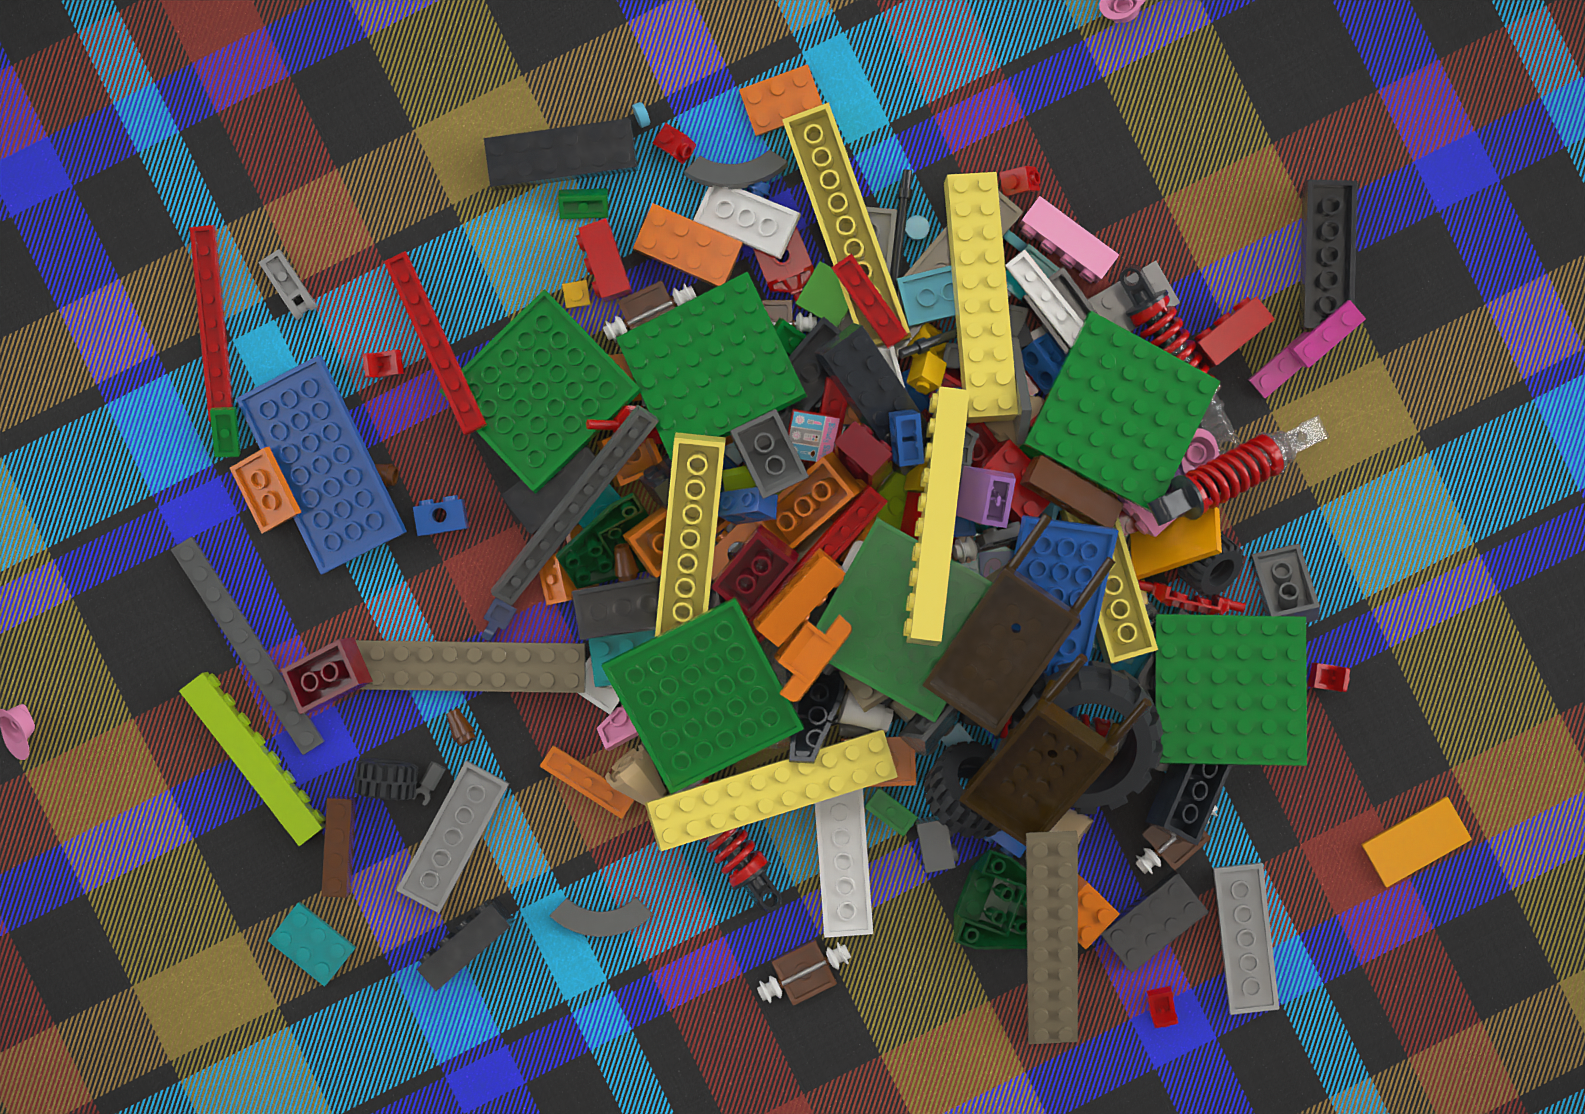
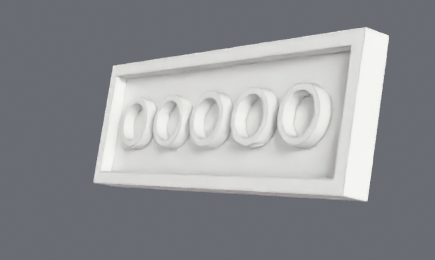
M862 788L815 803L824 938L873 934Z

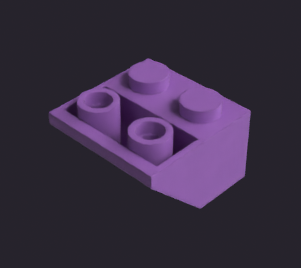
M964 466L957 500L956 516L984 525L1007 528L1016 481L1014 474Z

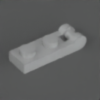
M280 249L258 262L296 320L302 318L303 313L309 309L312 311L318 307ZM301 295L304 302L297 306L293 300Z

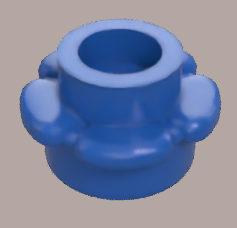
M760 181L748 185L752 194L762 198L764 195H770L768 192L771 186Z

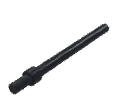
M903 169L901 188H898L897 194L899 206L890 272L897 295L898 285L896 280L900 278L908 204L912 200L913 192L910 189L912 170Z
M1024 303L1015 305L1026 308V305ZM957 328L928 339L923 337L915 340L912 345L898 350L899 357L903 359L916 353L921 355L928 352L932 347L956 339Z

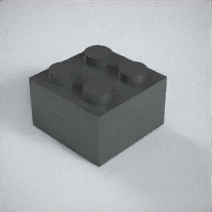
M937 816L921 818L915 821L926 873L955 868L954 861H959L955 843L951 844L950 837H953L954 833L949 831L950 828L947 825L943 826L940 824Z

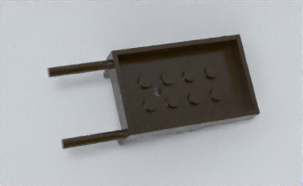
M1045 513L1011 561L1003 567L975 609L969 614L967 620L962 624L958 633L922 684L926 689L995 736L999 734L1077 625L1081 616L1079 613L1116 563L1107 556L1075 603L1067 606L1016 571L1051 522L1052 518ZM1017 623L1021 626V629L1015 630L1012 628V625Z
M1079 654L1057 681L1052 679L1048 681L1042 696L1016 727L1009 730L1006 738L1000 741L994 753L967 783L959 799L960 802L1024 846H1026V833L1050 832L1112 762L1117 749L1116 745L1152 706L1151 701L1144 698L1120 726L1117 723H1112L1104 738L1054 704V699L1088 661L1084 654Z

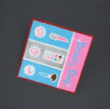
M792 409L788 435L801 461L816 463L823 456L834 452V442L837 439L841 421L840 416Z

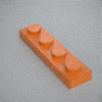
M555 745L552 746L540 767L621 819L634 801V799L613 789L606 781V778Z

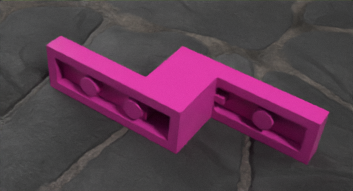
M1347 300L1314 330L1301 333L1248 379L1249 382L1263 398L1268 397L1301 367H1311L1366 318L1351 300Z

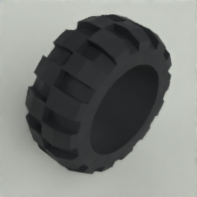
M1092 660L1089 661L1088 666H1083L1054 699V704L1063 710L1082 704H1100L1118 711L1125 718L1130 715L1144 698L1149 699L1152 706L1129 730L1122 748L1113 757L1112 762L1071 807L1076 808L1077 814H1097L1096 807L1109 804L1110 809L1113 810L1127 803L1126 795L1133 790L1139 794L1151 781L1150 771L1152 768L1156 769L1159 766L1163 752L1161 737L1164 734L1162 724L1148 691H1144L1139 681L1125 670L1115 671L1111 669L1109 663ZM1072 662L1057 665L1059 671L1050 676H1047L1045 672L1039 676L1012 714L1013 718L1012 722L1008 725V732L1011 728L1014 729L1042 696L1048 681L1051 679L1057 681Z

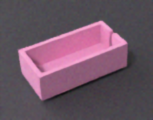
M1041 196L1038 197L1018 225L1022 228L1020 232L1030 240L1033 238L1041 242L1040 247L1049 254L1056 253L1061 257L1059 261L1069 269L1075 267L1081 272L1079 276L1090 284L1092 281L1097 284L1119 256L1118 253Z

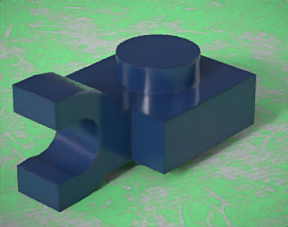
M495 597L484 616V619L489 621V624L481 637L491 642L498 628L504 631L507 629L517 609Z

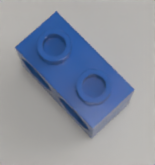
M1046 333L1032 341L1021 351L1024 368L1045 395L1049 393L1066 359Z
M913 409L888 412L893 462L900 467L924 464L920 413Z
M757 487L720 492L718 517L736 525L776 519L778 495L773 494L763 499Z

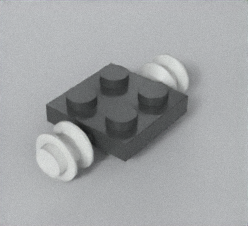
M1020 522L1008 524L1007 528L999 531L997 527L982 531L983 534L976 536L975 541L969 536L966 537L964 543L960 539H956L955 545L952 546L954 558L956 560L959 559L961 563H965L966 557L974 561L977 553L1016 544L1021 525Z

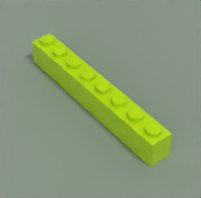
M201 673L179 690V692L298 846H301L325 828V817L318 809L314 810L309 804L311 800L307 793L302 789L299 791L295 786V778L288 770L284 771L279 765L281 762L279 757L273 751H268L264 745L266 741L257 731L254 733L249 726L251 724L249 718L243 712L239 713L234 707L236 702L229 693L224 694L220 689L221 683L213 673Z

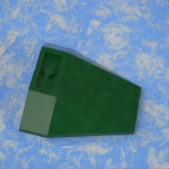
M632 492L611 503L556 554V558L577 589L618 579L615 575L614 547L618 544L627 543L622 535L649 516L636 493ZM629 545V548L631 549V552L639 568V571L637 573L647 571V569L644 567L642 562L639 560V558Z
M989 849L971 867L954 911V942L977 950L1027 949L1026 869L1012 857Z

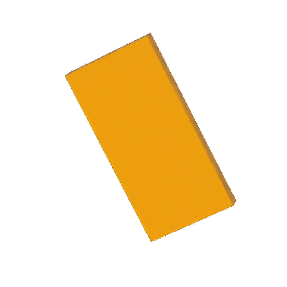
M1219 508L1208 509L1205 514L1196 520H1190L1185 516L1176 518L1156 537L1149 534L1144 535L1140 531L1130 534L1131 561L1137 580L1222 553Z
M1445 796L1361 845L1384 886L1389 887L1472 839L1451 801Z

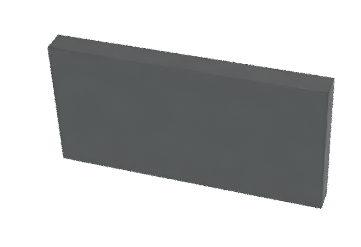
M1013 337L1012 348L1018 415L1013 420L1017 444H1023L1029 432L1032 407L1018 337Z

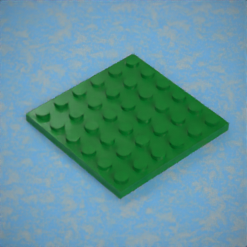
M748 272L616 337L635 382L641 389L640 393L648 411L658 418L659 422L655 426L671 461L676 432L726 438L730 436L731 430L775 409L778 412L807 397Z
M545 289L462 368V372L487 423V426L477 430V432L535 494L601 431L587 429V419L613 420L620 410L636 398L641 391L639 386ZM443 389L439 390L440 393L447 399Z
M1090 311L1023 444L1152 513L1148 503L1165 495L1221 381L1097 313Z
M877 518L816 628L825 634L840 614L851 624L852 633L830 660L829 664L927 719L936 722L946 702L926 689L922 684L993 582L951 559L941 642L937 646L907 643V636H903L904 622L907 618H910V611H906L907 597L913 592V586H909L910 571L916 566V561H912L913 546H915V543H918V540Z
M736 597L601 665L671 794L804 729L791 701L780 695L783 686Z
M1156 614L1155 641L1158 650L1155 651V707L1160 716L1164 733L1161 737L1163 752L1159 764L1307 766L1306 617Z

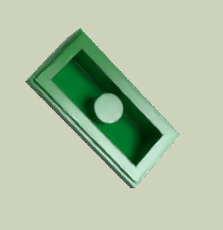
M607 188L559 190L560 219L609 218Z

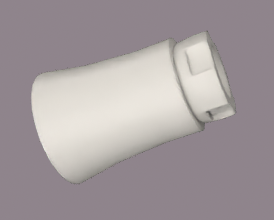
M848 690L840 708L838 723L887 732L893 718V710L878 704L864 713L852 692Z

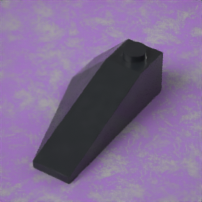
M834 670L830 675H825L822 671L801 700L794 702L793 707L804 729L791 735L789 762L815 763L844 696L845 681L839 673L841 670Z

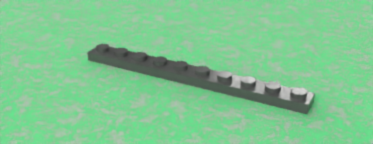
M639 405L634 408L492 587L491 594L510 606L513 605L659 422L655 415Z
M191 536L172 548V553L302 755L325 742L308 714H299L283 675L195 538Z

